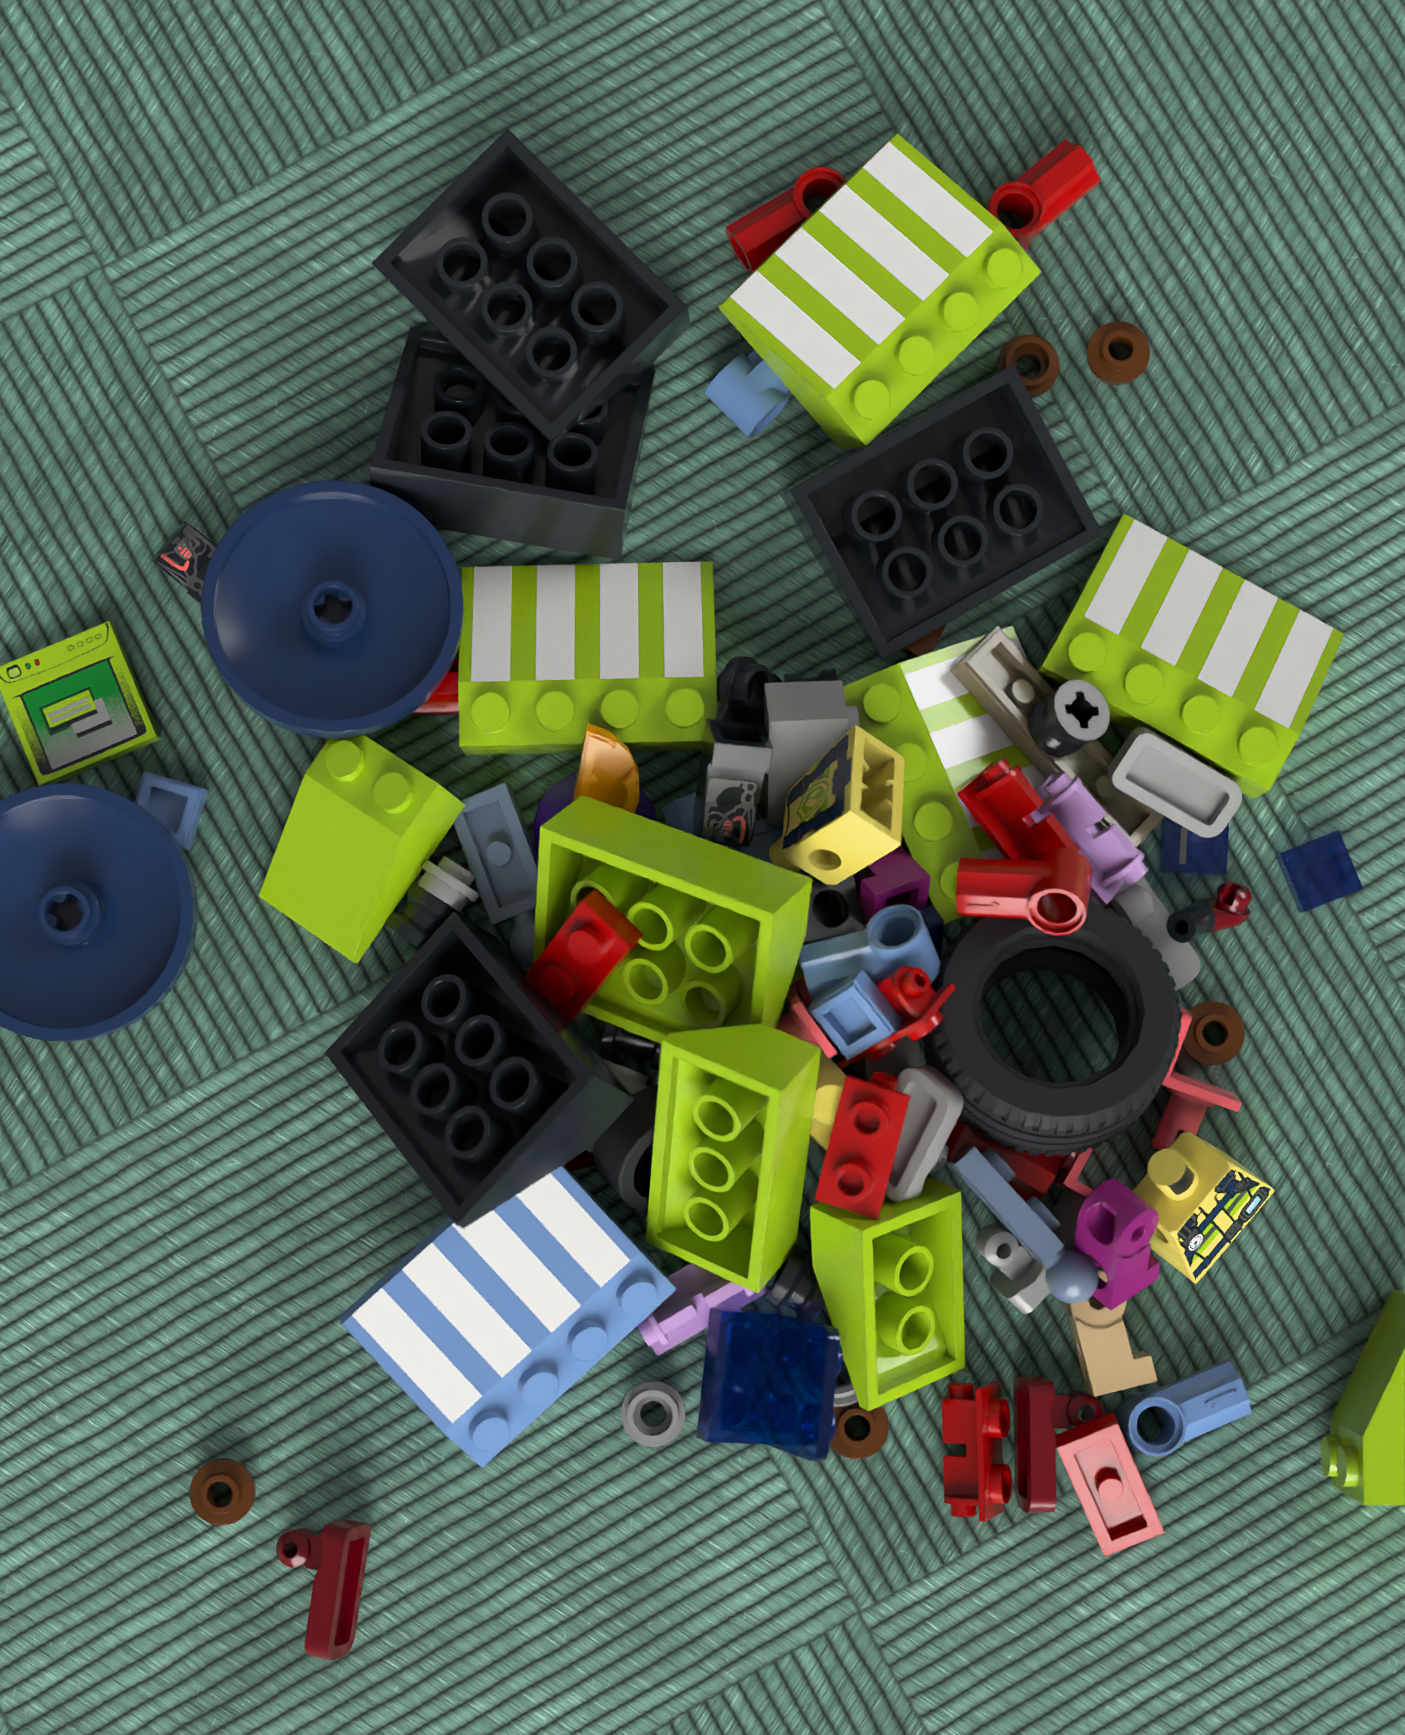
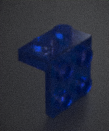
M710 1308L696 1438L716 1443L766 1444L809 1461H824L828 1456L829 1444L833 1440L836 1431V1417L833 1410L836 1376L840 1373L843 1363V1351L838 1329L778 1311Z

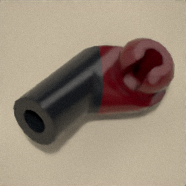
M1233 881L1224 882L1217 889V897L1200 899L1171 914L1166 924L1167 932L1175 941L1185 943L1203 934L1240 926L1251 913L1247 907L1252 900V894L1249 888L1243 884Z

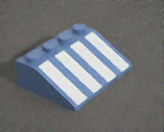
M562 1165L466 1228L457 1226L449 1216L338 1318L341 1324L432 1422L483 1468L674 1293L677 1288L638 1240Z

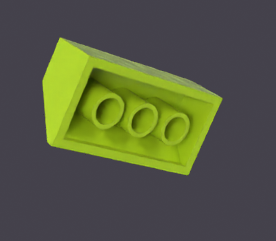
M763 1023L669 1033L662 1040L645 1242L757 1294L762 1290L796 1247L821 1054L820 1047Z

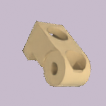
M1098 1270L1099 1277L1107 1282L1105 1272ZM1092 1295L1081 1303H1064L1086 1392L1096 1397L1158 1381L1151 1355L1143 1351L1135 1353L1131 1351L1122 1318L1127 1304L1126 1301L1110 1311Z

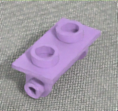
M1065 771L1060 772L1056 776L1051 773L1035 790L1044 803L1029 815L1037 823L1048 815L1053 814L1074 844L1076 843L1079 846L1080 850L1078 852L1083 854L1090 862L1093 871L1090 893L1102 907L1109 903L1124 882L1130 886L1148 871V868L1142 862L1145 857L1144 853L1133 845L1116 823L1104 830L1097 826L1096 823L1105 816L1106 812L1082 785V781L1078 776L1071 779Z
M688 1263L667 1276L677 1290L637 1327L647 1345L651 1346L658 1356L766 1294L768 1289L764 1286L757 1294L697 1265Z

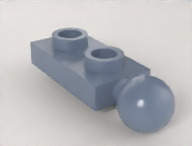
M503 783L461 800L466 806L453 824L471 872L476 876L474 880L491 925H499L512 919L515 928L509 940L511 954L520 965L531 968L533 965L538 855L512 786L509 783Z
M965 1145L947 1162L1034 1259L1040 1261L1047 1268L1046 1283L1055 1298L1064 1303L1077 1304L1086 1301L1094 1294L1099 1282V1273L1093 1260L1086 1254L1078 1251H1066L1063 1248L1065 1245L1053 1233L1060 1226L1059 1221L1035 1196H1032L1025 1202L1008 1184L1016 1176L1015 1173L993 1149L988 1147L980 1153L974 1146Z

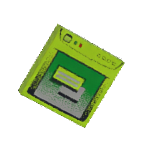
M110 621L0 666V692L39 786L58 783L161 740L115 626Z

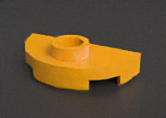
M587 723L572 802L585 795L634 813L639 803V768L629 747L611 731Z

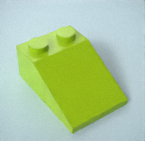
M365 735L329 738L304 774L258 896L346 958L358 964L384 926L386 920L422 870L421 866L424 861L429 860L466 805L440 784Z
M926 1176L922 1191L915 1198L895 1202L885 1195L878 1220L824 1202L811 1205L812 1266L859 1406L867 1411H871L965 1368L961 1191Z
M1391 1290L1330 1418V1437H1323L1321 1443V1463L1324 1475L1331 1476V1485L1362 1505H1405V1290Z

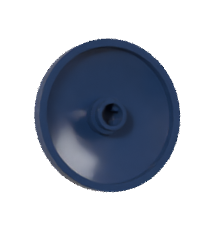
M325 480L303 483L280 490L249 508L234 522L218 543L210 559L202 588L201 616L206 643L214 664L225 683L243 704L260 717L288 731L319 738H347L373 733L397 723L417 710L437 690L448 674L459 648L463 629L464 601L462 584L452 553L436 528L419 511L397 496L373 486L350 481Z
M76 783L42 785L23 790L1 800L0 1026L14 1033L34 1039L76 1042L104 1037L123 1030L139 1021L162 1002L173 989L186 967L195 942L198 924L197 891L187 858L170 831L145 808L119 794L95 786Z

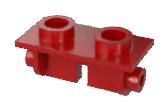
M1002 758L995 764L991 763L957 792V795L968 808L974 820L983 828L1005 859L1035 861L1041 853L1051 848L1064 847L1077 852L1080 850L1079 846L1076 843L1074 844L1053 814L1048 815L1037 823L1029 815L1044 802L1025 778L1018 764L1011 767L1005 758Z
M903 966L878 980L874 984L904 1021L893 1034L849 1060L843 1056L836 1065L842 1069L863 1057L869 1063H873L891 1051L898 1044L900 1038L908 1035L912 1041L920 1039L935 1028L943 1019V1015L938 1009L956 987L951 983L935 992L930 986V979L927 973L921 968Z
M881 1072L873 1073L870 1082L849 1075L845 1077L815 1200L876 1220L879 1219L911 1095L896 1089L898 1084L896 1077Z
M993 1381L975 1388V1395H973V1383H948L947 1395L941 1397L943 1443L966 1444V1455L947 1454L943 1456L944 1503L951 1504V1516L954 1517L976 1516L977 1506H979V1522H986L1004 1512V1504L1009 1502L1012 1492V1474L1009 1465L1003 1464L1002 1438H1006L1010 1427L1009 1404L1006 1398H1001L1000 1381Z

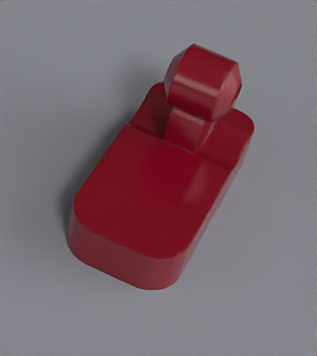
M1016 1376L1013 1383L1016 1501L1018 1507L1026 1513L1054 1512L1057 1499L1056 1432L1054 1429L1069 1428L1071 1425L1077 1427L1102 1416V1406L1096 1397L1084 1391H1073L1067 1395L1055 1393L1053 1382L1043 1376ZM1084 1405V1411L1079 1415V1410Z
M341 1519L326 1524L321 1533L316 1534L311 1529L302 1527L285 1532L278 1539L276 1553L279 1560L285 1566L298 1567L305 1565L308 1569L318 1571L314 1575L305 1635V1652L307 1655L336 1660L347 1655L353 1645L371 1532L368 1523Z

